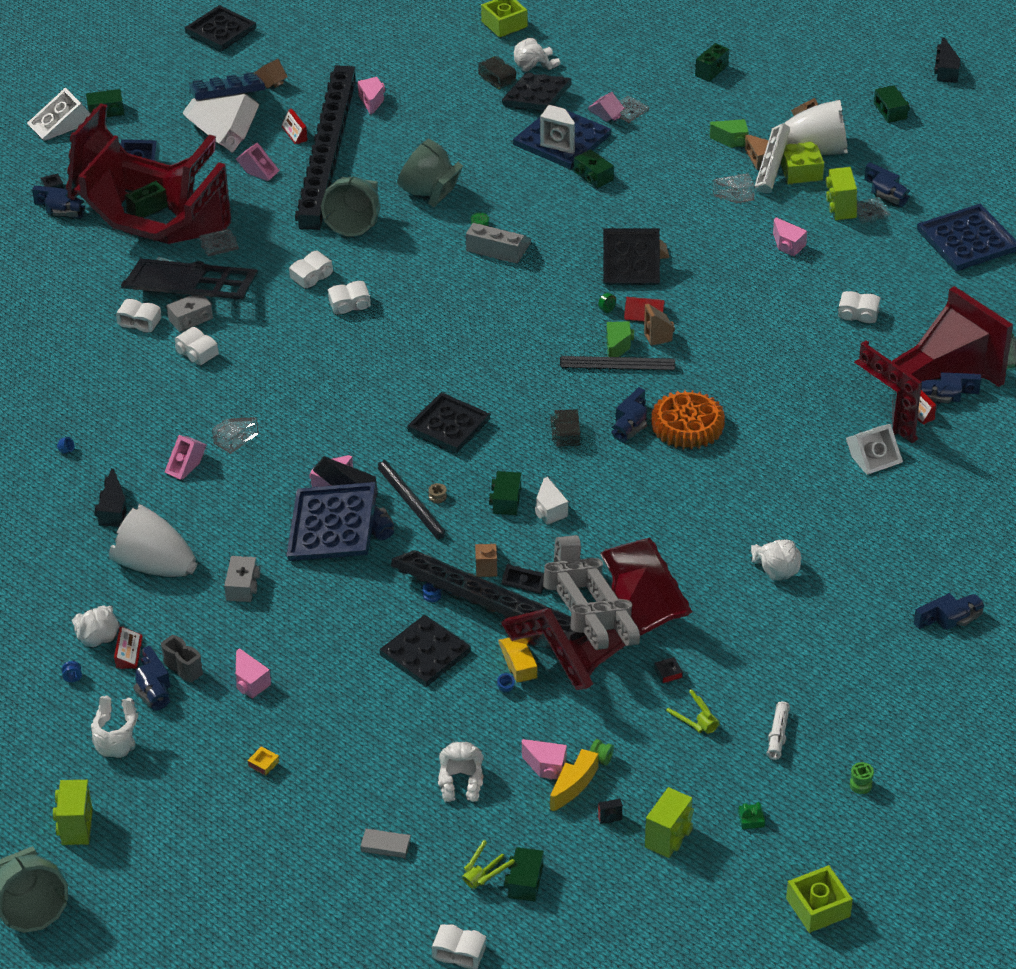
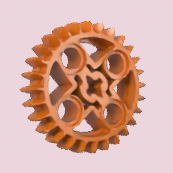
M684 390L683 393L676 391V394L669 393L668 397L663 396L662 400L659 399L657 404L654 405L651 424L657 438H661L663 443L667 441L668 446L674 444L675 448L681 446L683 450L685 447H690L691 450L693 447L700 449L701 445L707 447L708 443L713 444L714 440H718L719 436L722 435L725 426V414L719 402L715 401L714 397L709 398L708 394L701 395V391L697 394L693 390L692 392Z

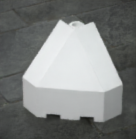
M246 93L200 100L193 98L183 111V114L206 134L216 136V142L233 153L242 139H245L259 104Z

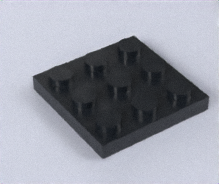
M219 5L186 26L185 33L223 51L257 27L256 22Z
M525 73L504 96L502 104L503 106L545 110L548 105L553 106L572 85L571 78Z
M603 228V285H660V228Z
M441 392L407 425V429L412 434L458 453L490 420V413Z
M424 614L380 648L379 651L380 656L427 687L471 652V646Z

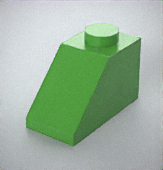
M745 119L710 122L709 136L711 139L728 147L745 146V136L749 134Z
M630 321L607 322L608 357H619L630 349L631 341H634V329H630Z

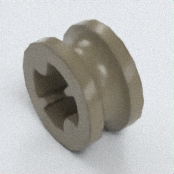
M436 483L429 487V500L431 502L442 503L446 500L447 489L445 485Z

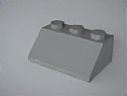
M472 223L466 232V251L517 264L531 243V239L525 235Z

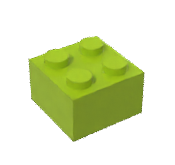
M492 0L481 4V21L498 37H502L528 27V10L517 0Z
M813 142L791 143L785 146L780 164L787 184L823 180L824 161L818 145H815Z
M851 167L829 169V177H826V185L829 188V191H826L827 202H830V214L833 213L835 220L857 218V187Z
M88 779L60 780L59 790H55V803H57V807L53 808V821H57L56 836H60L62 845H88L93 814Z
M670 787L666 789L646 817L645 848L667 858H670L674 851L679 850L682 839L685 835L688 836L693 828V823L691 822L694 813L692 797Z
M829 865L788 881L786 899L809 933L851 917L853 899Z

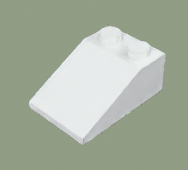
M64 88L27 124L45 141L77 129L85 121L86 117L90 116V113Z

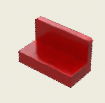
M626 297L624 319L644 321L645 304H650L663 312L665 300Z

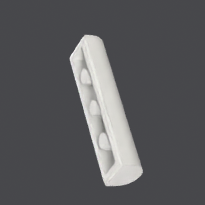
M785 123L772 128L754 189L759 192H772L790 133V127Z

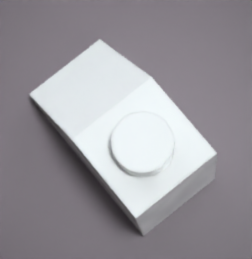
M548 477L544 478L536 498L537 507H535V512L538 518H542L548 525L568 516V501Z

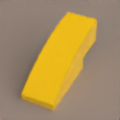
M510 638L500 639V648L510 673L514 675L516 683L536 679L537 664L527 644L513 642Z
M581 749L574 765L565 763L550 795L551 811H556L565 806L586 788L598 770L599 753Z

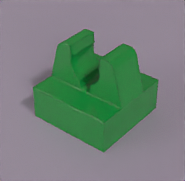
M756 802L753 805L744 803L738 807L742 829L765 827V819L760 802Z

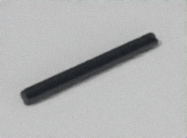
M560 356V367L674 370L675 359Z
M386 460L379 462V471L435 538L439 540L444 538L446 530Z

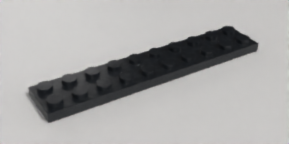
M416 550L392 558L391 566L397 568L400 573L413 575L419 581H427L433 584L435 588L450 591V594L453 596L466 598L468 602L480 604L488 611L503 614L505 618L550 608ZM550 608L568 640L574 641L585 636L584 632L579 633L571 629V616Z

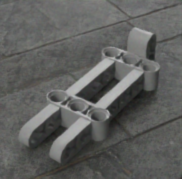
M578 535L556 537L554 562L547 563L544 566L543 586L549 590H557L571 612V629L579 633L584 632L595 650L608 648L609 638L606 631L608 629H615L626 646L638 645L640 634L638 627L631 618L632 603L616 597L602 576L603 561L597 558L580 559L581 543ZM578 587H587L596 602L588 603Z

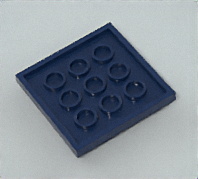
M254 72L243 73L244 76L240 77L228 75L226 79L213 77L209 78L210 81L206 82L194 80L192 84H189V91L196 100L265 90V83Z
M566 110L575 123V152L573 154L540 146V117L513 139V145L568 169H572L574 167V157L590 149L594 150L611 135V128Z
M981 203L917 224V230L955 271L1016 252V239Z
M376 483L297 489L286 555L289 561L368 555L377 494Z

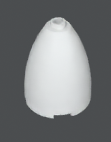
M840 100L811 107L785 122L790 127L786 145L813 142L815 145H818L821 155L848 153Z
M139 504L137 510L133 508L125 517L117 531L119 534L115 540L116 545H112L109 551V559L150 575L164 577L187 576L192 574L197 567L196 558L183 537L167 521Z

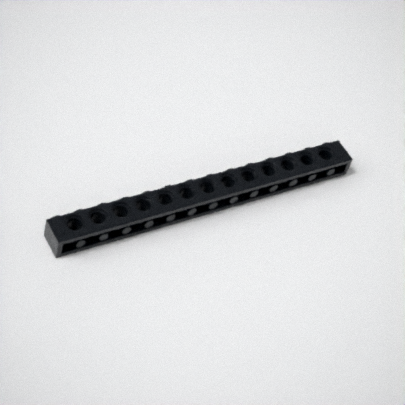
M335 65L334 71L330 72V82H328L327 92L325 93V103L322 104L320 123L317 124V134H315L314 144L312 145V155L309 156V166L306 168L307 177H304V188H301V199L298 200V210L295 212V221H298L299 229L321 230L323 221L321 203L326 189L331 186L356 83L355 66Z

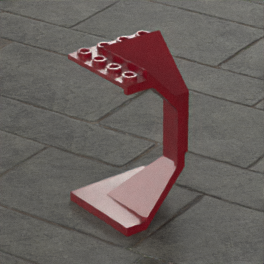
M100 104L96 109H93L90 116H87L85 121L70 136L71 149L68 155L70 164L67 169L69 176L66 184L67 198L74 200L79 195L74 190L79 185V174L93 161L97 154L106 146L107 142L114 137L106 126L107 105ZM209 134L191 157L173 165L129 154L119 143L125 189L134 191L157 181L166 189L168 208L178 216L184 211V204L193 194L195 175L215 151L216 136Z
M116 135L107 142L106 146L97 154L93 161L79 174V185L74 189L112 228L166 244L206 237L217 233L220 234L231 224L226 164L220 162L186 201L184 211L169 223L164 224L124 213L121 204L126 199L125 195L129 192L125 191L119 139Z
M954 286L949 289L946 306L915 347L891 361L870 347L869 342L865 340L860 344L859 359L854 361V363L893 389L894 435L898 433L901 437L913 443L918 440L916 427L922 386L921 381L940 379L941 373L981 374V378L987 379L996 386L1001 387L1005 383L1013 324Z
M650 537L609 548L600 553L613 577L612 591L618 599L628 600L632 603L631 618L638 627L640 636L670 620L686 617L692 613L688 600L683 596L678 582L672 577L667 563L662 559L656 544ZM550 608L506 618L501 622L511 641L552 649L576 691L592 686L593 682L590 675L595 668L626 646L615 629L606 630L609 638L607 649L595 650L586 635L574 641L568 640Z

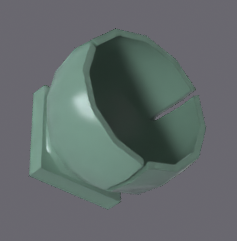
M428 138L420 144L405 163L398 176L397 184L403 190L415 196H430L428 204L435 207L454 189L463 165L457 162L452 166L448 152L439 143Z
M355 176L342 177L328 187L321 203L323 219H325L327 225L334 232L347 237L362 235L372 228L377 222L381 208L378 195V181L363 180Z
M33 846L0 859V920L9 928L23 933L42 930L57 920L68 901V884L57 865L48 859L37 856Z

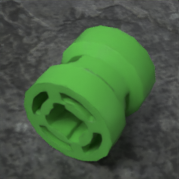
M858 762L852 766L850 788L853 792L866 794L872 789L874 769L870 764Z

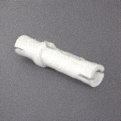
M781 701L776 704L772 731L768 735L769 747L767 756L773 760L781 757L782 745L786 742L785 730L790 705L787 702Z

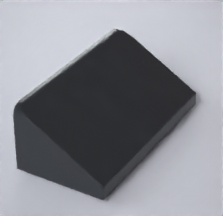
M507 564L501 584L542 594L545 588L543 586L544 573Z

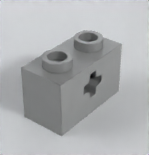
M191 295L167 305L168 319L179 332L213 319L211 303L205 296Z
M231 556L224 585L226 601L251 602L253 594L257 592L256 578H260V566H257L256 557Z

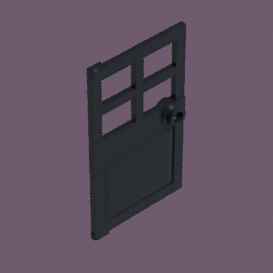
M140 259L127 279L122 282L121 288L244 300L249 287L258 274V269L204 264L202 261L183 263ZM208 271L223 272L220 279L204 277ZM231 273L247 275L244 281L228 279ZM199 283L216 284L213 290L196 289ZM224 285L240 286L237 293L220 291Z

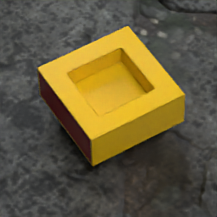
M262 746L247 760L248 767L265 776L280 762L279 755Z

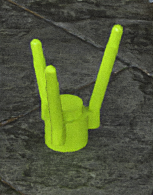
M690 690L689 693L702 710L696 718L697 724L670 708L666 709L668 713L692 726L699 733L704 731L710 734L718 728L720 723L710 712L701 697L697 696L693 690Z
M486 840L482 841L470 862L463 868L466 873L462 876V879L473 890L479 885L482 886L489 879L515 863V860L511 859L486 875L489 870L505 857L504 854H501L484 869L478 865L474 867L473 865L487 844Z

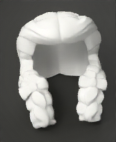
M527 38L515 46L514 60L523 72L530 71L538 62H541V65L548 70L559 66L561 63L559 58L549 61L548 57L553 54L550 47L542 49L533 38Z
M776 540L762 547L757 544L751 545L752 563L762 564L766 575L771 580L788 579L798 573L801 565V553L793 541Z
M99 606L87 611L84 615L81 613L76 614L72 619L77 638L88 647H97L102 643L113 641L119 629V623L113 613L112 606Z
M101 696L99 698V709L91 724L92 742L99 754L106 757L122 758L129 751L135 749L136 743L132 733L139 717L138 713H136L135 702L132 698L122 700L123 712L127 723L119 730L107 732L101 729V727L111 718L112 699L109 696Z
M453 742L444 748L439 755L440 773L438 785L441 787L444 802L455 801V787L453 785V778L450 775L458 773L472 776L468 780L466 796L467 800L472 802L478 801L479 791L481 790L480 786L483 784L481 765L484 756L481 750L472 743Z

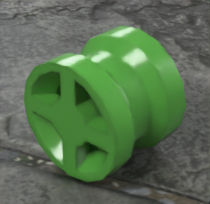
M595 739L590 751L599 753L598 761L602 765L607 766L612 759L614 745L609 743L603 744L601 740Z

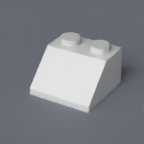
M548 105L540 116V146L573 154L575 152L574 121L566 109Z
M891 424L879 426L846 438L852 458L866 475L903 462Z

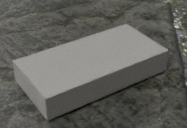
M365 829L360 848L362 852L406 858L411 835Z

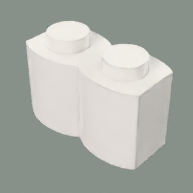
M313 251L304 259L296 261L289 267L290 278L303 288L314 286L318 280L330 276L333 272L332 261L319 251Z
M355 281L347 285H336L328 289V297L334 314H344L352 310H363L371 306L370 295L364 281Z
M852 291L843 292L839 304L838 317L844 320L875 323L880 309V297L873 294L861 295Z
M126 299L116 313L117 324L125 328H136L143 332H152L161 319V309L152 303H141L134 299Z
M191 327L175 337L177 352L187 356L191 362H195L198 365L204 364L219 354L217 342L210 336L204 335L195 327Z
M440 925L432 945V958L445 963H455L468 969H478L486 948V936L475 930L463 931L455 925Z

